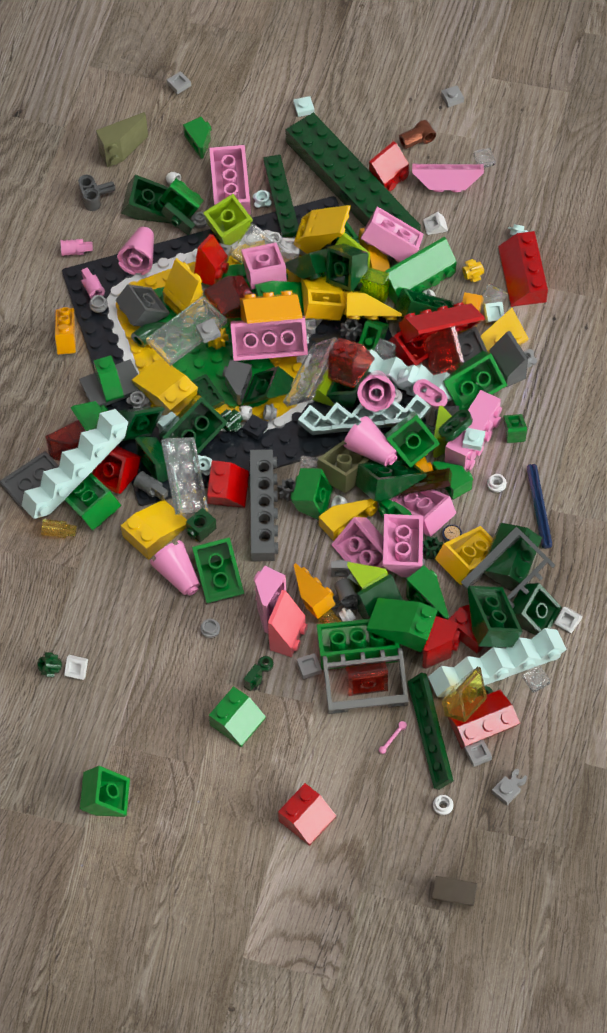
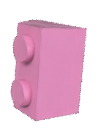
M277 242L241 250L246 276L251 289H255L256 284L264 282L287 281L286 265Z

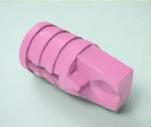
M83 239L60 240L62 256L84 255L85 251H93L92 242H83Z
M88 268L82 269L83 280L81 282L89 297L92 299L95 295L103 296L105 290L96 274L92 275Z

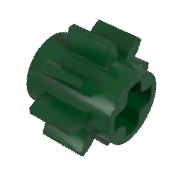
M226 409L220 414L228 422L223 427L227 432L230 430L236 432L242 427L240 423L243 418L237 410L233 409L231 411Z
M427 536V539L423 541V554H425L426 560H435L443 546V542H439L437 536L435 538Z
M45 652V657L38 659L37 668L41 671V675L54 677L55 673L60 672L62 661L58 658L57 654Z

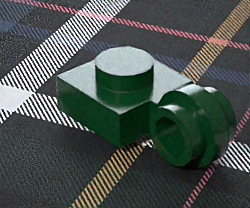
M263 656L258 660L257 665L254 664L243 678L244 688L251 691L254 687L259 686L263 678L262 672H269L273 669L274 662L271 657Z

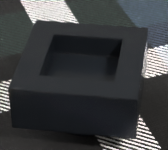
M252 414L242 427V431L259 440L268 428V422Z

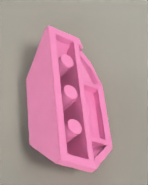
M412 164V173L429 190L434 192H443L444 190L461 192L466 190L484 174L483 164Z

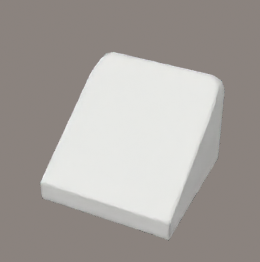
M439 212L423 219L427 235L448 231L445 218Z
M563 607L554 624L572 633L583 616L568 607Z

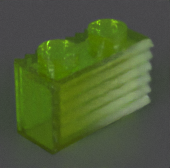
M368 267L367 272L360 280V283H363L360 292L366 293L385 304L389 295V273Z

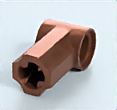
M422 120L416 124L415 128L400 134L399 140L402 147L407 149L421 142L430 143L436 138L437 134L427 120Z

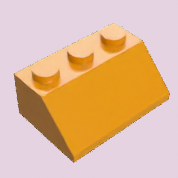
M292 290L281 291V294L274 295V292H265L263 296L257 297L256 294H245V298H240L241 319L247 324L302 318L298 295L292 293Z

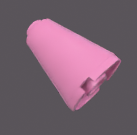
M147 227L138 228L118 252V264L125 272L132 275L136 273L145 275L151 270L154 247V233L151 229Z
M379 370L371 372L359 384L357 391L361 405L367 410L374 412L389 408L394 402L396 393L391 380L384 372Z
M362 417L360 419L361 423L359 425L354 424L344 440L347 444L344 447L384 466L392 465L397 459V451L369 417Z
M179 540L177 541L179 544L174 546L171 543L154 555L156 559L154 561L151 559L150 564L183 595L188 594L191 596L199 590L197 587L200 584L185 545Z

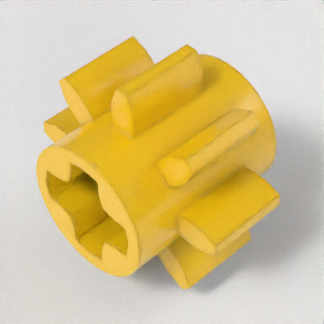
M473 259L466 261V266L462 267L464 278L466 280L470 279L473 283L481 280L480 276L484 274L481 262H476Z
M218 327L221 337L209 341V347L213 346L216 349L222 346L225 347V341L229 340L225 328Z

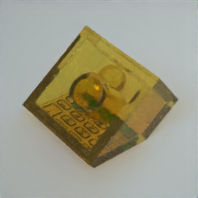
M477 666L465 675L443 698L442 705L445 716L466 722L487 699L481 667Z

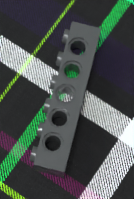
M250 450L251 561H275V554H278V542H274V537H278V525H274V519H278V508H274V502H278L277 491H274V485H277V473L273 474V468H277V457H273V450ZM262 469L268 470L265 473L260 472ZM262 486L268 487L265 490L260 489ZM263 503L268 504V506L262 507L260 505ZM264 520L268 521L267 524H261L260 522ZM262 538H268V539H269L268 541H265V542L261 541Z

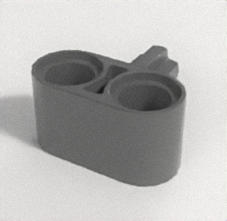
M82 175L78 180L85 208L89 211H96L100 208V195L115 191L113 182L97 185L91 175Z
M349 578L337 581L334 584L337 595L333 597L336 605L327 612H331L341 605L351 610L358 609L357 592L361 591L358 584Z

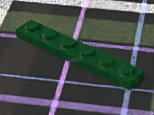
M281 155L263 157L282 238L295 237L299 226Z
M421 672L408 680V686L433 787L440 790L454 780L428 676L426 673Z

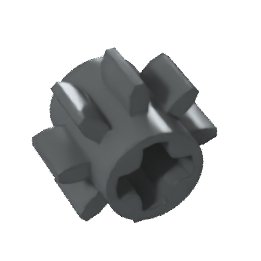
M347 318L345 323H341L340 335H345L346 341H356L358 336L362 335V323L358 324L357 319Z
M291 477L286 480L282 479V485L277 486L278 492H280L279 498H284L287 502L291 501V494L296 486L295 481Z

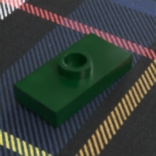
M167 202L161 211V214L174 227H178L186 235H190L196 224L171 203Z
M207 374L192 381L198 387L197 395L202 396L214 409L225 404V400Z

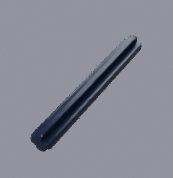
M536 464L527 465V474L539 535L542 537L541 546L543 549L551 548L552 539L538 468Z

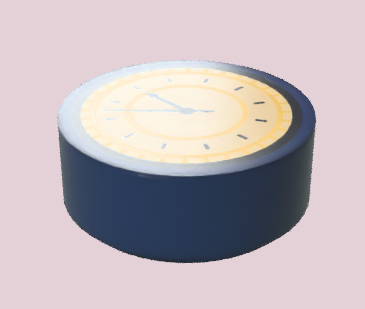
M448 525L443 529V540L448 542L462 535V531L457 525Z

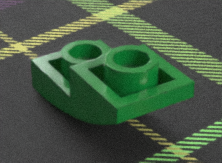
M385 499L379 502L378 511L383 518L384 514L412 515L408 509L392 500Z

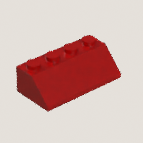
M535 231L516 233L498 246L510 306L546 303L548 288Z
M464 302L454 304L452 308L443 306L437 308V311L434 312L429 309L420 312V315L416 316L415 313L407 314L399 322L404 343L407 344L468 330L485 320V318L471 303L464 305Z

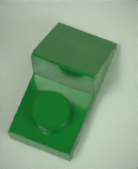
M503 415L507 443L525 442L527 426L523 415Z

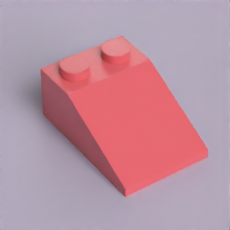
M282 590L268 621L269 648L271 651L292 657L294 651H298L301 640L299 639L301 635H305L308 624H306L305 614L289 594Z

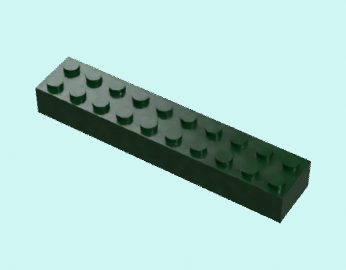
M314 112L285 129L286 143L345 206H350V211L365 227L376 207H379L419 232L421 231V225Z

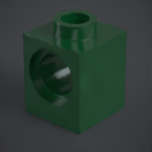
M202 507L186 521V532L192 539L195 538L202 542L217 529L216 519Z

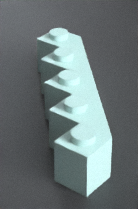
M344 342L334 346L327 361H334L338 366L369 363L371 366L367 376L375 370L382 371L391 380L396 389L406 390V394L414 397V384L420 379H426L442 389L447 395L448 401L452 400L443 383V380L451 374L444 372L433 375L422 364L416 366L419 370L414 384L401 388L396 384L399 378L398 374L401 369L408 366L398 357L383 360L372 349L359 353L352 344Z
M417 394L405 409L394 401L389 408L377 412L367 410L360 403L351 414L336 402L327 415L323 416L309 405L298 419V424L312 435L350 431L354 424L359 425L362 417L367 416L378 428H388L396 426L413 411L422 420L429 412L431 405Z
M116 409L100 413L97 429L81 432L78 448L62 452L59 467L43 471L41 486L24 491L22 507L33 519L50 515L125 438L128 421Z
M544 628L532 639L519 637L513 648L492 647L480 658L467 656L455 667L440 666L428 678L437 697L450 699L481 686L557 660L567 649L557 630Z

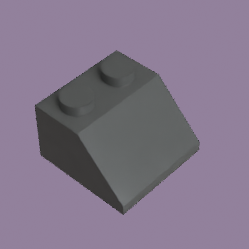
M127 284L116 298L120 310L125 313L129 323L133 326L142 327L145 324L157 322L170 314L155 291L150 287Z
M508 331L489 350L507 383L506 387L526 379L528 357L512 333Z

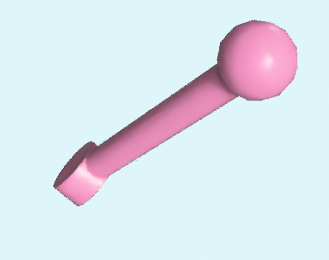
M399 722L398 729L389 738L385 745L379 748V752L381 754H385L387 751L386 748L391 744V742L400 733V731L406 729V722Z

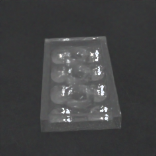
M202 296L147 337L146 341L171 366L203 342L196 330V325L213 318L218 329L227 324V319Z
M337 338L312 344L283 403L287 406L311 401L315 397V391L323 381L322 377L330 367L332 357L337 353V347L340 343Z
M194 437L166 438L161 440L175 515L195 514L202 507L208 512Z

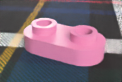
M420 379L414 384L413 391L415 395L417 394L431 407L439 409V406L444 407L447 404L448 398L445 392L430 381Z

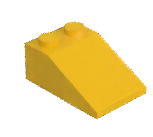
M160 358L132 379V382L155 406H163L164 415L169 414L171 411L177 414L190 403L198 391V387L185 374Z
M161 500L134 513L121 524L122 537L149 560L186 529L187 519L168 502Z
M479 526L444 543L435 560L460 585H463L461 582L486 558L493 538Z

